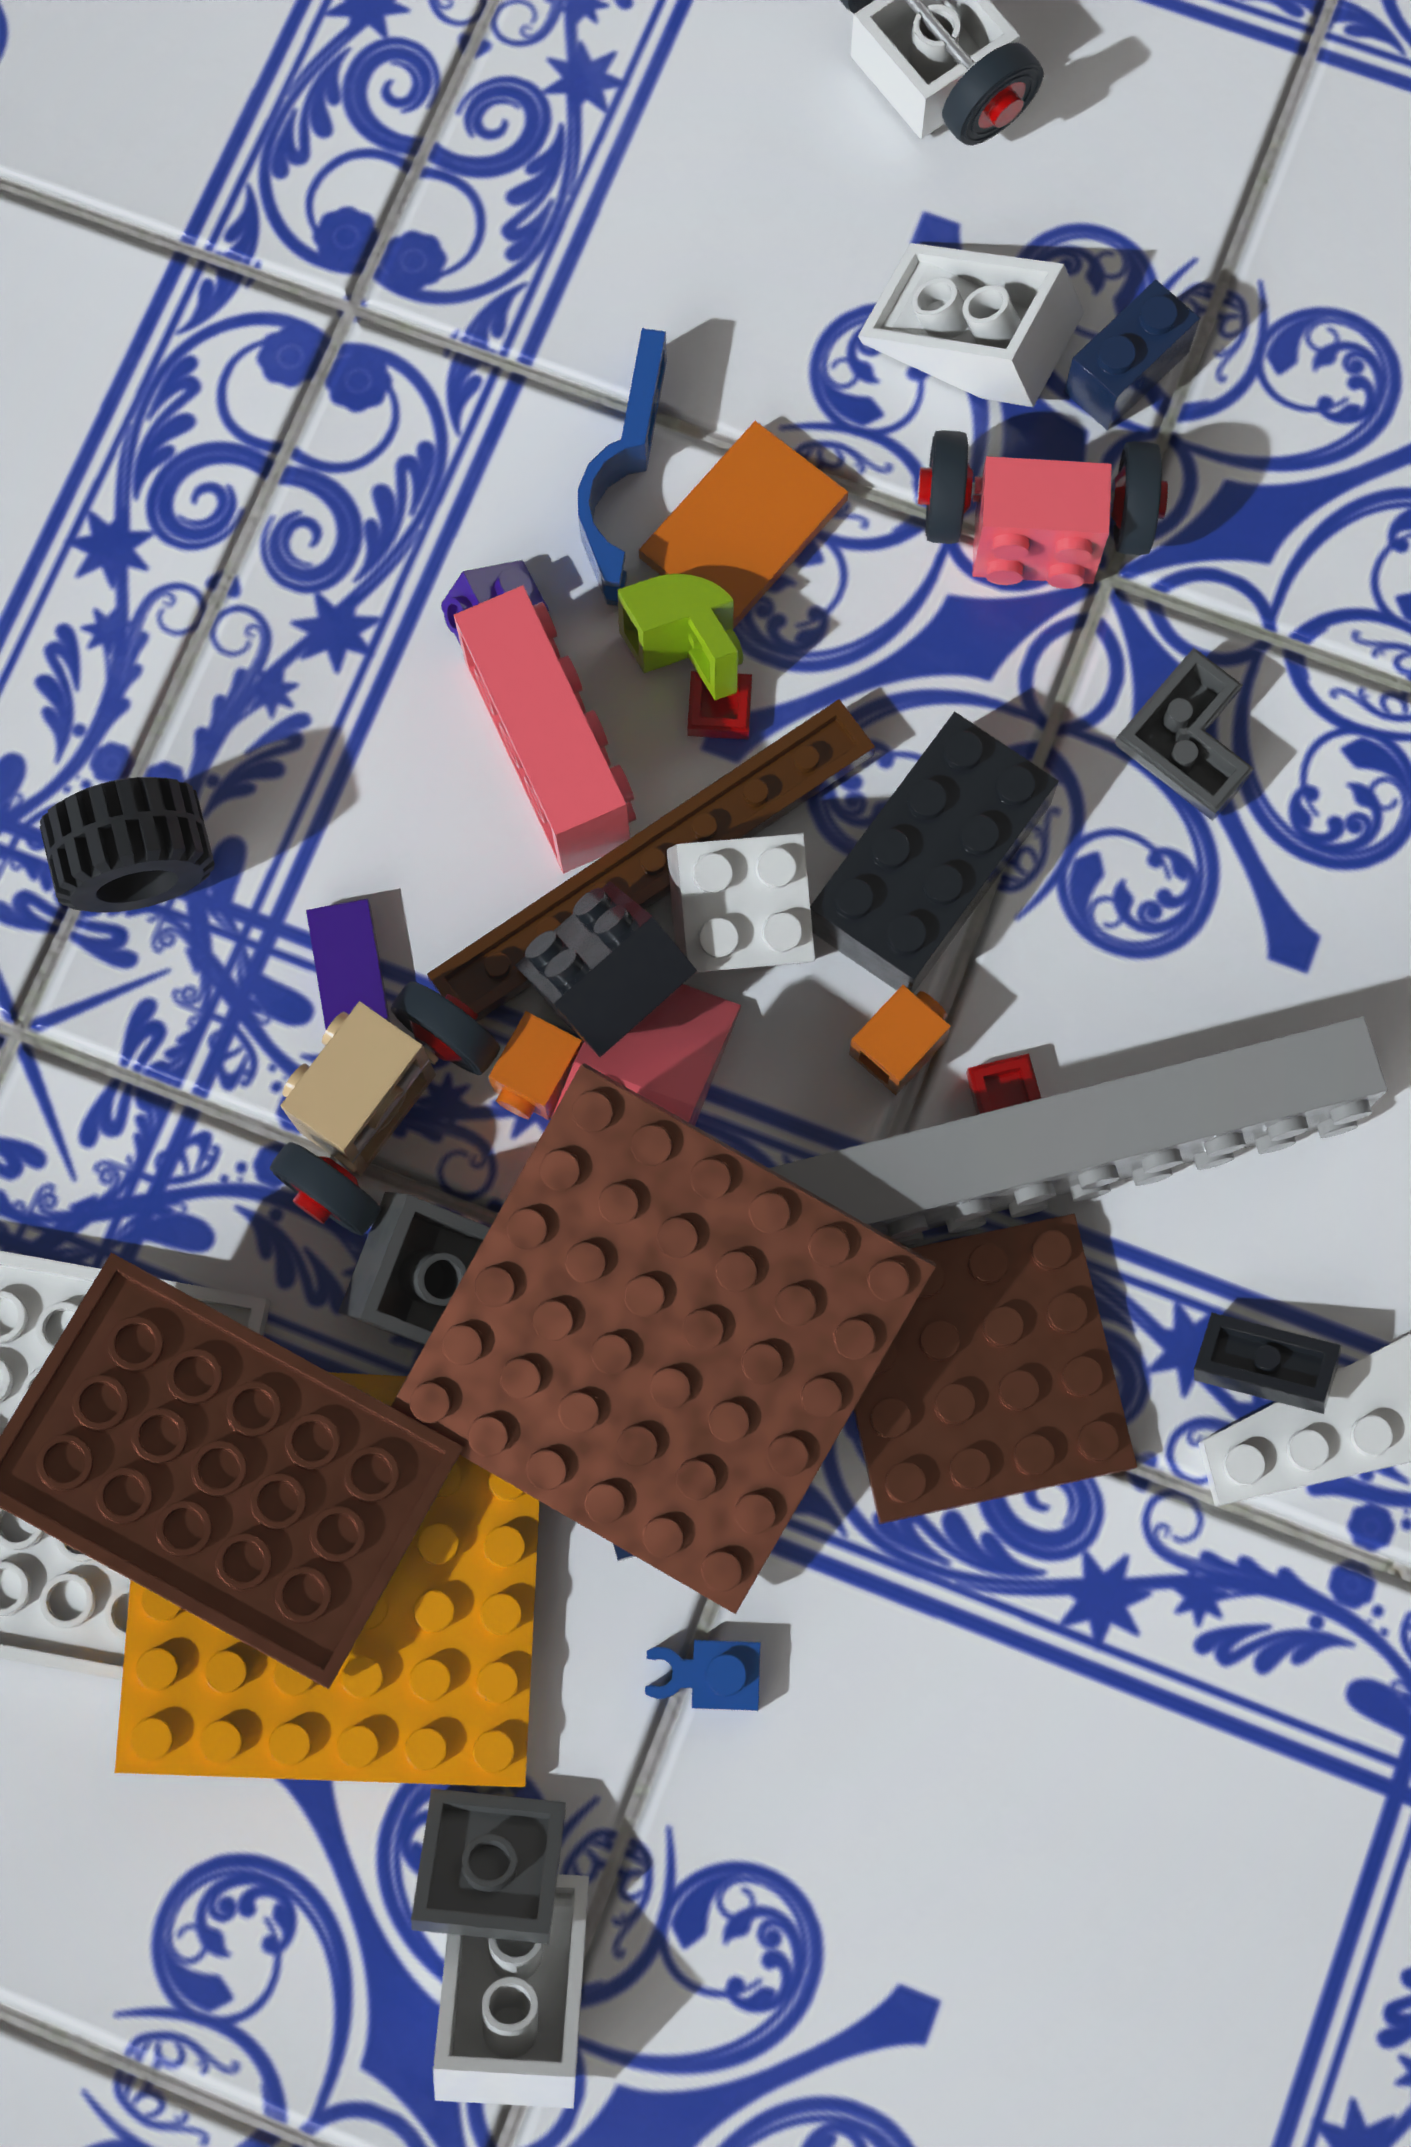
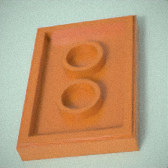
M754 421L640 547L639 559L660 575H694L719 585L734 600V629L848 501V491L757 421Z

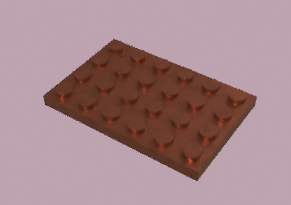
M111 1252L0 1435V1508L312 1681L330 1689L457 1461L463 1446Z

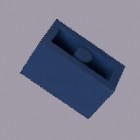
M1155 279L1072 358L1064 393L1108 431L1189 353L1200 317Z

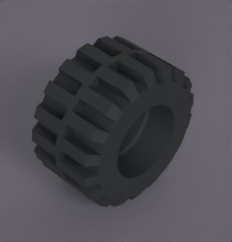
M135 777L91 786L55 804L48 809V813L43 815L40 820V831L56 897L59 903L69 906L71 909L107 913L129 911L156 905L191 890L210 875V872L214 870L215 863L197 792L193 790L190 784L178 782L176 779Z

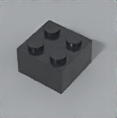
M610 881L604 887L593 889L580 898L574 906L573 914L554 931H547L536 937L527 947L525 957L515 965L557 1015L599 1057L605 1054L697 972V969L656 919Z

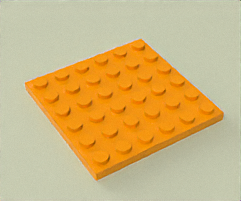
M329 1372L390 1407L407 1376ZM459 1455L330 1689L323 1687L130 1580L115 1773L525 1787L540 1501Z

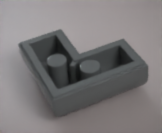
M1195 648L1188 653L1116 737L1114 742L1116 747L1212 821L1230 803L1254 769L1206 732L1215 719L1239 693L1243 685Z

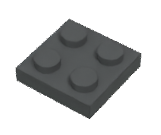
M431 1789L411 1916L412 1930L549 1944L566 1802Z

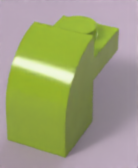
M666 574L618 589L619 633L643 673L689 658L714 700L737 693L738 665L743 664V651L739 639L733 631L734 600L723 588L699 576Z

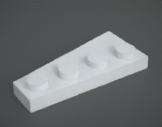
M1411 1333L1337 1371L1324 1414L1276 1402L1199 1442L1215 1507L1411 1463Z

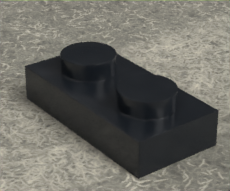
M1211 1313L1194 1367V1380L1324 1414L1340 1360L1341 1345Z

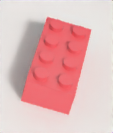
M522 585L454 614L465 663L563 874L603 857L630 839L629 823L636 820V815L630 802L634 800L633 792L621 766L616 765L609 768L611 763L604 747L608 745L606 734L595 711L586 712L579 694L583 690L580 679L569 656L560 657L553 639L557 637L556 629L544 603L540 602L532 605Z

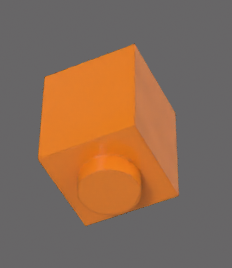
M902 985L851 1039L849 1055L896 1096L947 1041L951 1028L945 1021L948 1015L944 1008L929 994L919 991L915 995L906 986Z
M525 1011L488 1076L493 1091L499 1094L496 1102L506 1110L524 1119L529 1120L534 1112L549 1120L556 1108L573 1063L583 1045L582 1040Z

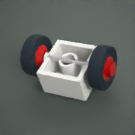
M840 0L849 11L854 13L851 57L920 139L946 124L947 128L963 144L971 146L983 143L1008 127L1027 108L1041 86L1044 76L1041 64L1028 48L1019 43L1020 35L990 0Z

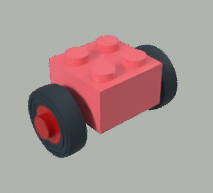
M935 431L932 438L929 467H920L917 504L926 505L925 531L927 541L944 544L958 543L962 532L963 516L970 508L971 496L973 495V502H977L975 509L972 577H984L989 582L998 585H1013L1022 580L1048 581V584L1062 589L1077 588L1084 583L1093 584L1109 536L1110 515L1114 520L1116 552L1144 555L1149 554L1151 551L1158 519H1164L1168 498L1167 481H1162L1160 447L1158 444L1151 442H1126L1121 454L1118 474L1113 479L1112 489V464L990 456H986L982 478L975 476L973 482V470L968 463L967 434L960 431Z

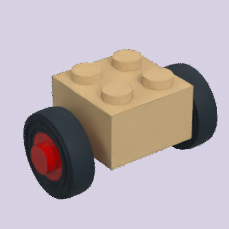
M412 981L401 990L390 1009L395 1017L414 1034L415 1039L359 1001L350 1014L341 1012L331 1022L322 1038V1044L325 1045L323 1050L311 1066L304 1063L294 1071L282 1092L286 1099L280 1107L299 1133L333 1156L337 1163L327 1156H316L304 1147L288 1142L273 1160L270 1170L286 1186L297 1193L292 1201L303 1211L322 1224L328 1218H331L344 1228L361 1236L377 1219L381 1207L359 1187L356 1177L350 1172H355L360 1176L363 1174L434 1079L436 1073L431 1063L435 1065L438 1058L444 1061H450L470 1073L482 1075L500 1051L497 1041L476 1021L478 1015L465 1003L450 994L443 997L432 989Z

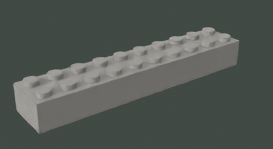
M1361 1016L769 1169L904 1246H910L924 1240L922 1231L947 1225L950 1234L960 1233L986 1224L985 1215L1007 1209H1009L1012 1218L1034 1214L1048 1208L1047 1199L1071 1193L1074 1202L1096 1198L1110 1192L1109 1184L1115 1181L1133 1177L1136 1186L1158 1182L1172 1176L1171 1168L1177 1165L1195 1161L1197 1170L1216 1167L1234 1160V1151L1255 1145L1259 1154L1278 1151L1296 1143L1295 1136L1317 1129L1320 1138L1340 1135L1358 1127L1356 1120L1372 1114L1371 1106L1388 1089L1365 1018Z

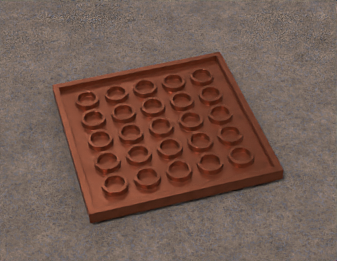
M584 1063L579 1067L391 1407L463 1446L460 1453L461 1456L736 1614L934 1271L936 1263Z

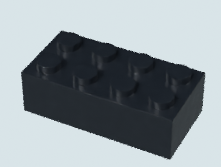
M954 711L811 904L813 934L896 991L904 985L914 993L1051 805L1059 780Z

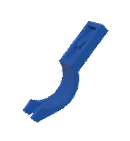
M642 328L622 437L620 440L608 444L587 465L578 487V518L581 541L607 605L618 606V589L626 586L627 571L623 570L625 551L609 543L593 522L595 508L610 486L627 475L647 471L667 364L666 331Z

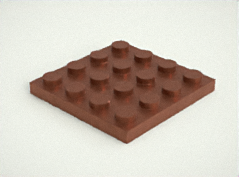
M1075 1213L910 1248L936 1263V1267L853 1410L879 1525L1137 1468Z

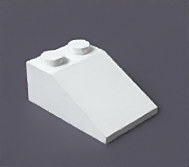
M910 243L858 337L862 344L981 399L1034 407L1080 322L1084 310L1067 269L1062 263Z
M558 1874L549 1944L447 1934L433 2066L435 2100L574 2108L589 1876Z

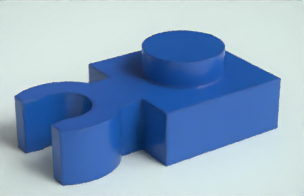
M694 1640L693 1660L681 1659L675 1651L666 1647L651 1648L647 1650L646 1659L667 1661L672 1667L673 1674L670 1682L664 1686H645V1694L656 1699H666L675 1695L681 1688L692 1689L691 1708L758 1711L761 1642Z

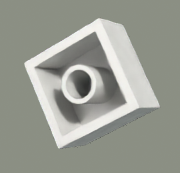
M804 833L676 844L667 849L675 944L697 969L696 973L815 962Z

